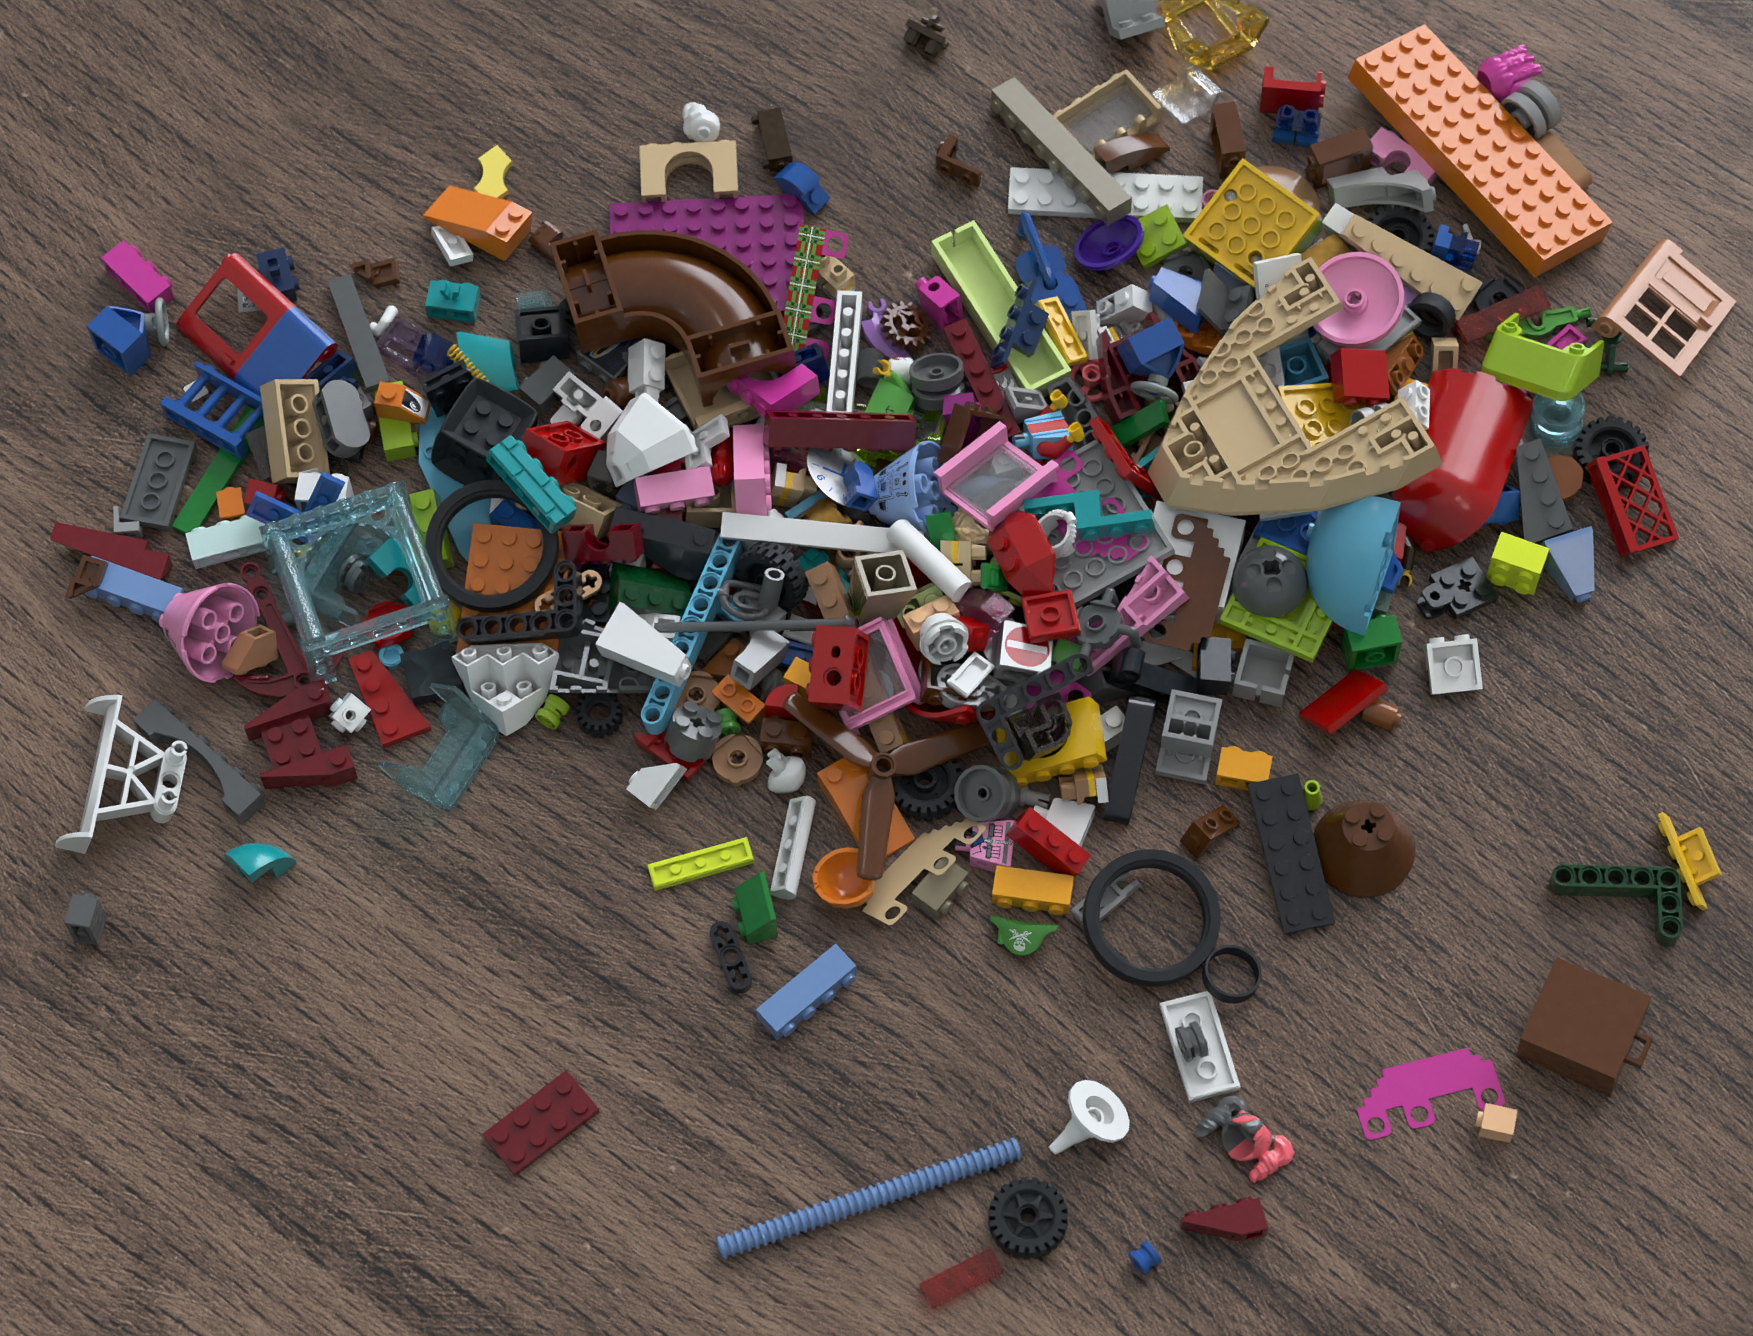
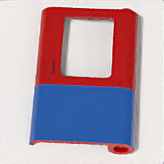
M238 253L228 254L223 258L221 266L176 323V327L232 380L260 397L261 385L275 379H303L317 361L324 362L338 348L337 343ZM224 279H228L268 317L263 327L240 354L198 317V311Z

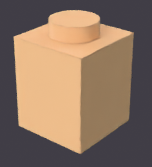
M1486 1103L1483 1112L1478 1111L1475 1126L1480 1127L1478 1136L1510 1143L1514 1133L1518 1110Z

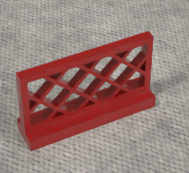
M1645 445L1610 456L1596 458L1586 465L1620 558L1679 539ZM1639 453L1642 460L1640 469L1629 463L1632 455ZM1615 461L1622 465L1619 475L1611 472L1608 462ZM1626 468L1637 473L1634 484L1622 478ZM1641 477L1649 480L1651 484L1649 492L1638 487ZM1620 483L1631 489L1627 499L1619 495L1618 487ZM1635 491L1646 497L1642 507L1631 501ZM1650 500L1658 504L1660 509L1658 515L1646 510ZM1628 507L1640 512L1636 522L1628 518L1626 514ZM1644 515L1655 521L1651 531L1640 525ZM1659 523L1667 527L1669 537L1663 538L1655 533ZM1637 530L1648 535L1646 543L1638 546L1635 538Z

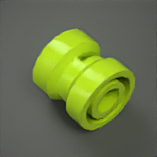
M549 694L545 699L544 707L537 711L535 717L544 726L555 730L560 724V718L567 714L570 707L560 697Z

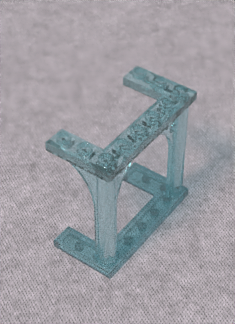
M404 480L391 482L375 490H366L362 494L350 498H342L325 506H317L313 510L296 513L288 518L271 521L259 527L272 574L276 572L278 574L302 641L300 645L311 683L324 679L326 684L337 681L331 655L428 624L433 646L449 640V643L458 641L448 595H444L414 518ZM385 509L386 514L381 520L374 521L372 519L373 513ZM348 526H368L387 533L402 549L422 603L324 635L304 579V566L309 552L321 538L337 529ZM301 536H305L308 539V543L305 545H297L291 541ZM295 552H302L299 557L295 558Z

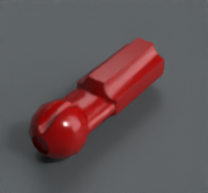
M729 430L730 437L712 447L711 476L713 483L718 486L730 485L734 479L733 431Z

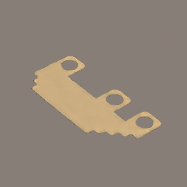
M966 818L963 822H955L950 827L945 825L939 831L933 829L929 834L923 832L883 873V877L875 881L874 894L872 898L865 902L867 905L864 907L863 912L887 925L894 924L907 911L906 905L894 899L923 869L936 875L943 874L956 860L954 855L943 849L954 838L965 844H972L986 830V826ZM973 826L979 828V832L975 837L970 839L964 838V832L968 828ZM941 857H947L949 862L946 867L939 870L934 868L936 860ZM890 908H900V913L897 917L886 919L885 914Z

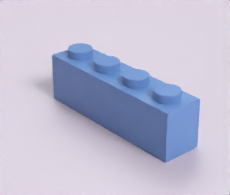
M108 562L109 564L100 587L84 593L94 599H97V597L105 599L115 607H120V605L127 607L137 615H149L159 622L160 616L164 614L166 607L173 600L175 594H184V590L175 585Z
M834 944L756 1009L757 1019L777 1040L782 1036H789L794 1032L797 1027L796 1025L803 1019L806 1021L815 1014L818 1006L822 1003H829L841 987L844 986L846 988L854 982L857 975L856 965L837 944Z

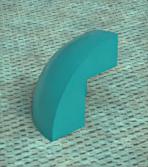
M265 843L240 845L224 854V858L240 876L244 874L251 883L268 870L278 878L297 863L286 851Z

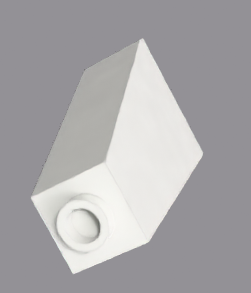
M619 602L595 644L601 656L680 687L682 682L691 673L692 666L686 654L624 603Z

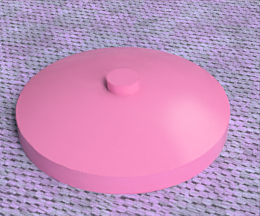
M1349 252L1333 257L1319 267L1343 306L1342 310L1313 325L1315 331L1322 338L1342 347H1364L1380 341L1396 327L1404 311L1405 292L1400 276L1390 263L1374 254Z

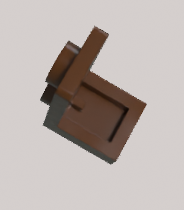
M949 134L945 141L942 140L937 148L936 168L943 174L959 178L965 184L979 187L981 171L953 159L958 151V137Z
M1222 805L1194 820L1180 842L1196 859L1204 856L1216 838L1238 827L1240 821L1230 810Z

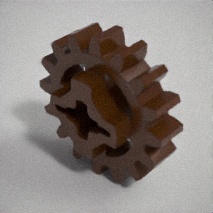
M899 301L897 305L892 303L889 308L885 309L879 323L883 325L880 331L887 333L885 340L891 339L893 347L898 344L902 351L905 347H908L909 351L913 352L915 348L920 350L931 338L930 335L933 329L929 327L932 321L925 319L928 315L927 313L921 314L919 312L920 306L913 308L912 302L905 306L903 301Z

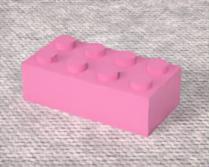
M763 424L734 425L733 451L736 513L767 516V510H772L769 447L763 440Z

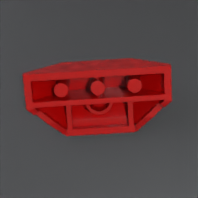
M1011 512L1002 522L994 527V531H989L987 543L1006 580L1023 597L1054 592L1053 580L1056 554L1036 516L1031 513Z

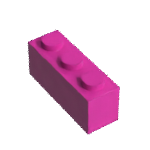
M123 240L101 257L104 268L149 313H155V301L157 298H163L165 304L174 298L171 290L173 285L165 275L161 277L157 273V269L151 261L147 260L145 262L141 258L140 251L134 245L129 246Z

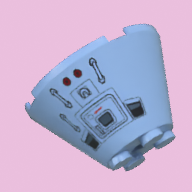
M920 442L874 476L878 499L869 508L871 515H876L879 521L891 526L898 520H907L918 531L924 532V537L928 539L929 534L925 515L941 513L946 508L944 512L951 511V517H953L957 507L952 505L951 501L940 493L938 478L934 476V472L944 465V463L937 461L941 447L936 442Z

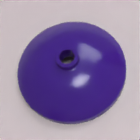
M1126 215L1109 226L1102 220H1098L1085 229L1077 239L1074 247L1075 257L1082 267L1089 270L1103 271L1118 267L1132 258L1140 248L1144 239L1143 227L1136 218L1130 215Z

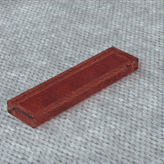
M1539 284L1457 320L1454 325L1465 345L1494 333L1498 325L1514 313L1520 314L1519 321L1548 309L1551 304Z

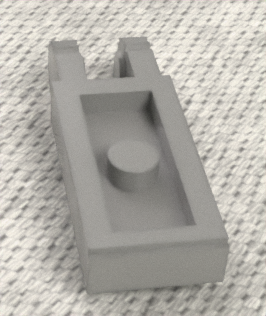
M1130 872L1119 876L1105 890L1100 904V921L1127 900V897L1132 895L1141 885L1138 880H1135L1123 890L1117 886L1128 877ZM1085 898L1071 910V914L1082 926Z

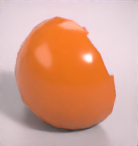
M845 847L833 850L822 857L815 866L812 877L814 889L824 902L834 908L850 909L861 906L872 898L874 894L875 880L869 881L857 877L858 848Z

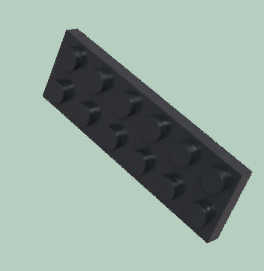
M1299 773L1249 783L1247 788L1283 935L1334 925L1333 911Z

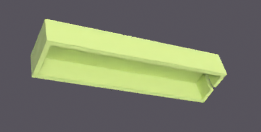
M973 220L955 229V247H953V234L951 232L932 240V257L951 287L960 294L962 304L993 351L1001 339L999 333L1007 323L1009 318L1007 317V312L1015 302V292L1018 287ZM1045 329L1042 331L1033 356L1028 358L1014 348H1011L1006 363L1019 388L1040 390L1043 397L1050 395L1047 386L1067 376L1071 378L1070 367Z

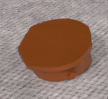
M1563 455L1548 457L1563 502H1566L1582 488L1583 469L1572 457Z

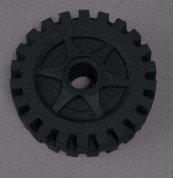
M1386 205L1384 210L1379 208L1375 214L1372 213L1367 221L1429 254L1432 252L1434 231L1431 229L1430 221L1426 222L1427 217L1424 214L1419 216V210L1414 209L1410 211V207L1407 206L1401 209V205H1395L1392 209L1391 205Z
M1607 416L1606 420L1600 417L1597 418L1596 422L1592 420L1588 423V426L1585 425L1575 443L1573 459L1583 469V477H1586L1585 482L1588 484L1592 483L1586 465L1596 458L1610 456L1607 453L1608 451L1616 454L1645 445L1649 456V443L1646 441L1645 434H1640L1641 429L1637 425L1633 428V422L1630 420L1624 423L1622 417L1613 420V416ZM1639 453L1632 455L1629 463L1640 469L1642 460ZM1615 461L1608 462L1611 472L1619 475L1622 465ZM1626 468L1622 478L1634 484L1637 473ZM1620 483L1618 490H1620L1622 486L1624 487V489L1628 487Z
M769 541L757 542L737 560L738 562L735 564L736 570L734 571L735 576L738 577L736 580L746 583H757L761 586L765 570L768 568L780 569L785 577L778 606L788 614L807 595L808 585L806 583L808 579L803 576L805 570L798 567L801 563L798 559L795 561L792 559L794 555L791 552L785 553V547L781 546L778 548L777 543L773 542L770 544Z
M955 758L916 775L892 777L895 793L894 803L900 813L904 812L906 817L910 819L913 816L916 821H922V818H926V822L932 821L934 817L937 820L941 819L944 813L946 815L951 813V809H955L957 806L954 799V788L959 776L962 774L959 762L957 763ZM927 779L931 781V784L924 786L919 782Z
M1021 1177L1019 1181L1016 1179L1011 1180L1010 1184H1004L1001 1190L996 1192L991 1201L988 1213L991 1236L995 1239L997 1246L1003 1248V1252L1006 1254L1011 1253L1015 1258L1020 1256L1023 1257V1260H1029L1030 1257L1039 1259L1041 1255L1047 1256L1051 1253V1250H1055L1059 1246L1067 1230L1068 1212L1063 1196L1057 1192L1054 1186H1049V1182L1045 1180L1040 1182L1035 1177H1032V1180L1027 1179V1177ZM1024 1214H1031L1035 1217V1220L1031 1223H1025L1021 1217Z

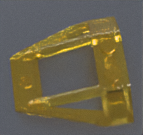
M1240 0L1159 1L1162 16L1176 50L1190 63L1210 70L1251 51L1270 22L1269 17L1256 5L1251 3L1245 5ZM1205 3L1209 5L1231 34L1209 46H1206L1199 38L1193 37L1179 19V16ZM1220 4L1239 13V15L1236 16L1238 27L1231 20V18L1224 11Z

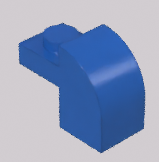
M788 163L773 178L785 194L796 196L810 214H815L831 199L818 183L821 179L802 163Z

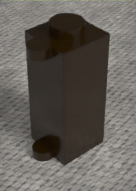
M781 107L757 111V116L751 117V124L759 126L767 159L761 163L762 168L769 169V172H780L788 163L793 162Z

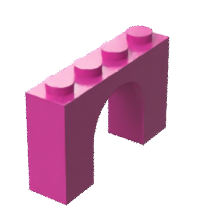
M803 364L774 380H754L748 377L749 374H746L725 385L731 393L741 397L745 404L755 408L762 417H765V410L794 411L820 394L818 376Z

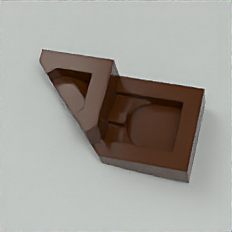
M396 258L371 263L367 259L349 264L352 271L376 287L401 283L399 264Z
M82 555L76 576H72L65 597L72 599L100 587L109 563Z

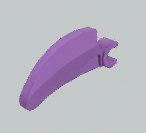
M883 298L880 299V308L873 307L872 302L869 301L867 311L872 316V319L862 321L861 323L863 334L869 345L874 349L882 351L887 360L892 357L911 358L905 349L903 351L900 349V345L897 344L893 347L891 339L885 340L887 333L880 331L883 325L879 322L886 309L885 300Z

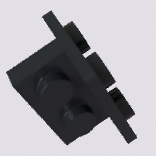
M462 359L420 380L419 383L436 416L441 417L449 413L462 391L474 378Z

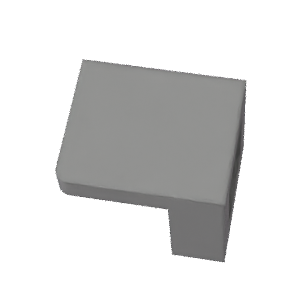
M113 506L114 534L143 540V526H140L139 521L121 522V510L119 506Z

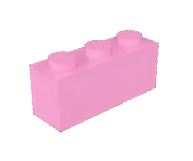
M710 466L636 477L633 483L638 512H645L651 515L659 513L660 509L665 508L677 511L684 509L685 505L695 504V507L706 506L715 497Z

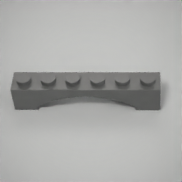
M154 699L133 719L136 729L153 745H156L158 742L172 745L177 740L183 741L187 745L186 751L199 758L216 775L224 790L225 796L221 800L225 810L243 825L265 804L261 788L254 782L249 784L244 779L245 775L238 767L234 766L231 768L226 763L228 760L220 751H212L209 748V742L202 735L196 736L191 732L192 727L184 719L179 721L173 716L175 714L174 711L166 703L161 705Z

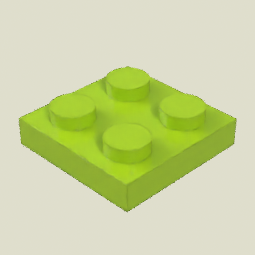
M1168 204L1138 219L1144 230V239L1136 253L1145 270L1168 258L1171 254L1188 247Z

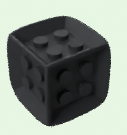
M474 378L465 387L447 414L435 438L431 462L441 472L465 486L484 480L504 481L486 461L488 451L510 435L516 441H522L526 429L537 427L538 413L532 406L506 390L486 380Z

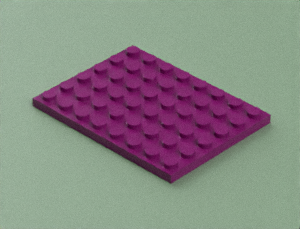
M784 194L609 204L610 234L635 230H658L676 232L710 242L726 250L750 268L766 286L777 308L780 309L782 316H784L800 224L804 225L803 203L796 196Z

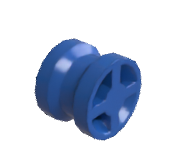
M1147 1241L1141 1243L1137 1251L1132 1250L1128 1253L1130 1261L1142 1275H1146L1149 1272V1268L1153 1265L1157 1266L1162 1262L1157 1251Z

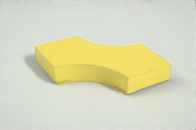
M496 145L478 158L479 164L483 169V176L479 184L474 187V190L477 193L503 199L508 195V190L504 185V177L513 164L512 160Z

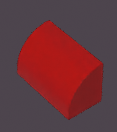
M782 685L775 688L768 695L764 705L766 718L779 716L784 720L795 721L797 719L784 709L783 703L790 694L799 693L798 685Z

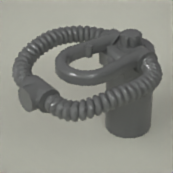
M768 568L765 570L761 586L757 583L726 580L720 588L718 587L716 597L719 598L723 609L733 617L740 618V620L743 619V621L761 620L778 607L785 575L780 569ZM729 587L758 591L759 595L749 592H738L733 596V604L737 608L758 613L746 614L732 608L728 602ZM748 598L750 601L756 600L758 601V606L742 604L738 599Z

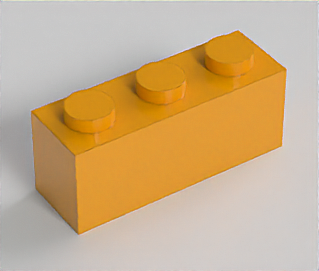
M996 865L992 904H996L1001 908L1021 907L1028 912L1043 910L1057 916L1069 914L1074 876Z

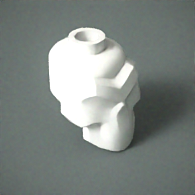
M691 102L683 107V131L686 136L695 142L715 141L720 131L719 118L711 111L706 110L702 104Z

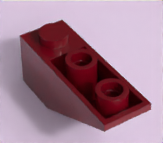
M1251 1197L1241 1198L1236 1201V1204L1228 1206L1225 1203L1212 1206L1209 1211L1201 1213L1200 1210L1190 1211L1184 1215L1185 1217L1181 1218L1180 1227L1183 1230L1238 1242L1263 1237L1268 1232V1225L1260 1199H1252Z

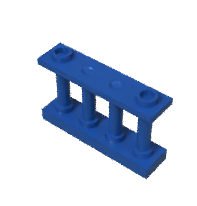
M196 361L194 366L199 377L179 400L174 401L166 396L161 401L160 405L165 417L242 460L247 454L244 438L264 416L262 399L257 394L219 374L212 366L208 364L205 366ZM206 383L216 387L215 392L198 411L195 410L193 412L187 408V405ZM226 393L234 397L236 400L217 422L214 421L212 423L205 418ZM245 404L255 409L237 432L230 433L224 429Z

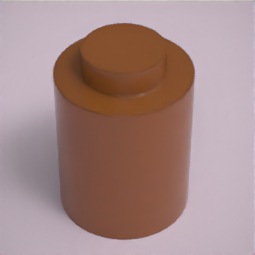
M1376 699L1365 708L1361 720L1391 731L1392 727H1398L1402 713L1398 712L1400 707Z

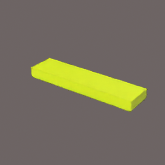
M745 837L651 863L647 866L654 891L753 864L754 858L748 839Z

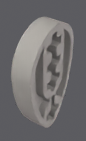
M953 663L943 667L934 682V686L952 689L947 687L945 682L950 679L962 664ZM988 674L977 686V697L975 700H958V697L953 696V694H947L944 691H941L940 694L943 698L942 704L950 709L967 705L975 710L980 702L995 695V693L1007 689V687ZM1009 693L1006 694L1003 699L1004 704L1009 696ZM984 705L980 712L991 711L993 708L990 705Z

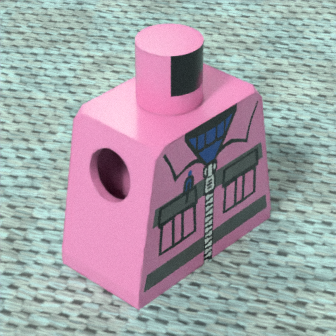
M1015 820L979 822L986 826V830L972 844H965L956 839L955 850L970 852V865L992 872H996V865L1011 867L1014 841L1006 836ZM973 826L972 836H964V838L970 839L975 837L979 832V828Z

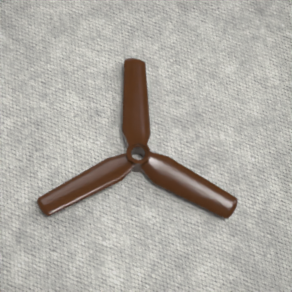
M799 693L790 694L783 703L785 710L848 761L867 770L869 782L862 794L857 877L863 880H879L883 877L895 802L892 777L916 775L989 745L979 723L974 722L904 743L890 754L885 752L877 753L866 740L819 707L808 702ZM876 766L885 767L887 772H880Z

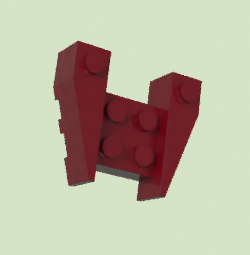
M1150 312L1143 322L1147 329L1161 322V320L1153 312ZM1104 331L1096 339L1103 405L1113 426L1141 410L1130 386L1135 381L1147 382L1148 377L1130 374L1116 348L1127 338L1137 333L1110 343ZM1184 348L1180 361L1170 377L1179 399L1184 395L1181 388L1182 383L1194 380L1201 369L1196 362L1197 359Z
M324 679L298 687L244 725L249 741L263 738L273 767L272 770L260 773L265 789L284 788V786L310 788L311 785L334 787L358 779L347 744L323 753L321 751L312 720L330 715L332 712L330 707L333 703Z

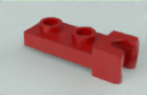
M666 731L661 734H650L648 736H644L639 732L635 734L634 741L636 745L648 754H652L665 765L678 763L687 768L682 777L688 782L705 764L703 758L696 759V762H687L674 756L669 751V744L667 742L665 744L664 741Z

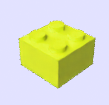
M1501 532L1486 578L1497 586H1507L1515 589L1520 594L1534 596L1550 548Z

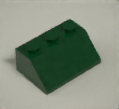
M618 562L612 563L608 611L614 612L619 602H621L637 615L660 613L681 616L682 619L692 594L686 580L676 578L664 571Z

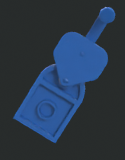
M1022 212L1019 218L1017 234L1020 237L1027 238L1031 251L1022 253L1016 258L1015 269L1022 283L1032 279L1037 281L1030 298V302L1034 305L1038 300L1058 296L1072 324V311L1087 310L1078 286L1069 275L1064 273L1066 263L1061 251L1053 245L1042 246L1030 214Z

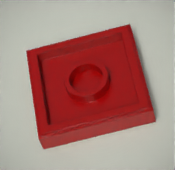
M1071 589L1021 598L1030 644L1081 635Z

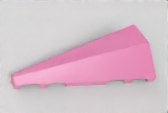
M1151 555L1148 557L1147 564L1142 573L1137 575L1134 580L1135 584L1128 596L1123 598L1117 610L1122 617L1123 624L1135 627L1141 637L1190 597ZM1120 634L1112 647L1108 649H1092L1093 653L1090 656L1094 671L1091 674H1087V676L1090 677L1113 659L1121 650L1131 645L1129 637Z

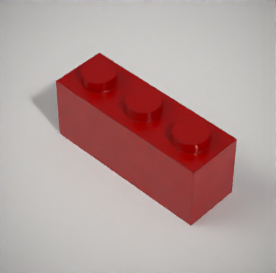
M1031 807L1018 816L1006 836L1053 873L1075 877L1091 856V854Z

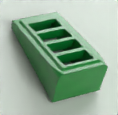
M991 563L981 564V588L987 592L1008 591V581L999 565Z

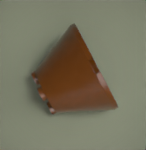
M1353 800L1341 803L1330 809L1320 819L1313 833L1325 882L1344 891L1349 896L1371 898L1394 890L1404 881L1414 862L1415 842L1408 824L1396 811L1382 803L1370 800Z

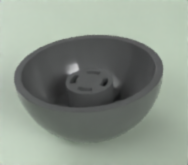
M1262 546L1249 551L1239 560L1232 576V590L1239 604L1250 613L1261 617H1280L1295 610L1303 601L1307 592V575L1300 560L1290 551L1278 546Z

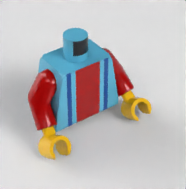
M1059 389L1051 393L1050 399L1053 403L1050 406L1047 405L1038 416L1028 418L1023 422V433L1012 434V444L1017 448L1027 447L1033 459H1057L1066 451H1073L1074 441L1080 442L1084 439L1081 424L1074 422L1068 426L1061 412L1056 411L1057 408L1063 409L1068 404L1067 398Z

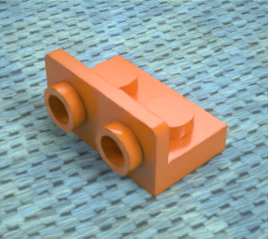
M729 674L712 690L713 696L747 724H750L754 719L762 723L763 717L766 718L765 704L741 684L730 678Z

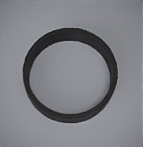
M1224 945L1213 950L1202 969V980L1207 991L1217 1000L1229 1004H1238L1250 999L1256 992L1262 978V970L1257 958L1247 949L1237 945ZM1225 954L1235 955L1244 959L1254 971L1255 986L1243 994H1230L1220 990L1209 976V962L1213 958Z

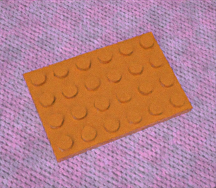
M473 523L465 589L483 595H496L509 592L522 585L534 573L540 562L543 551L541 529ZM558 531L559 556L557 563L565 560L561 531ZM570 570L564 573L563 579L569 578ZM554 573L541 593L521 607L505 612L485 613L462 606L461 619L476 616L535 612L536 599L554 588ZM542 601V606L539 609L541 611L550 610V606L554 604V601L548 604ZM549 621L542 622L539 630L546 629ZM524 623L516 625L515 632H520L524 627ZM494 625L490 630V634H495L499 630V625ZM470 627L467 629L465 635H472L475 628ZM459 636L456 654L471 646L466 644ZM560 639L500 644L544 643L558 652Z

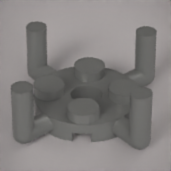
M1113 588L1105 590L1102 600L1091 601L1090 605L1084 608L1081 606L1076 610L1081 635L1074 636L1078 644L1082 645L1079 654H1085L1089 657L1092 649H1108L1112 647L1120 634L1129 637L1132 647L1139 649L1142 647L1137 629L1123 624L1122 617L1117 610L1120 603ZM1096 621H1103L1102 625L1098 628L1090 627ZM1079 658L1082 668L1085 670L1086 663L1082 658ZM1093 665L1090 673L1088 674H1091L1094 671Z

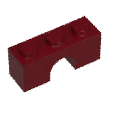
M641 523L616 524L609 531V543L601 542L595 536L593 524L569 525L561 532L565 560L578 565L586 564L589 561L607 564L614 560H622V563H633L645 552Z

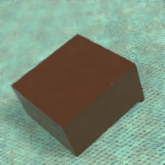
M1557 957L1521 1035L1517 1056L1603 1092L1607 1097H1611L1625 1063L1641 1068L1653 1039L1639 1033L1647 1014L1651 996ZM1635 1040L1645 1044L1639 1059L1629 1056Z

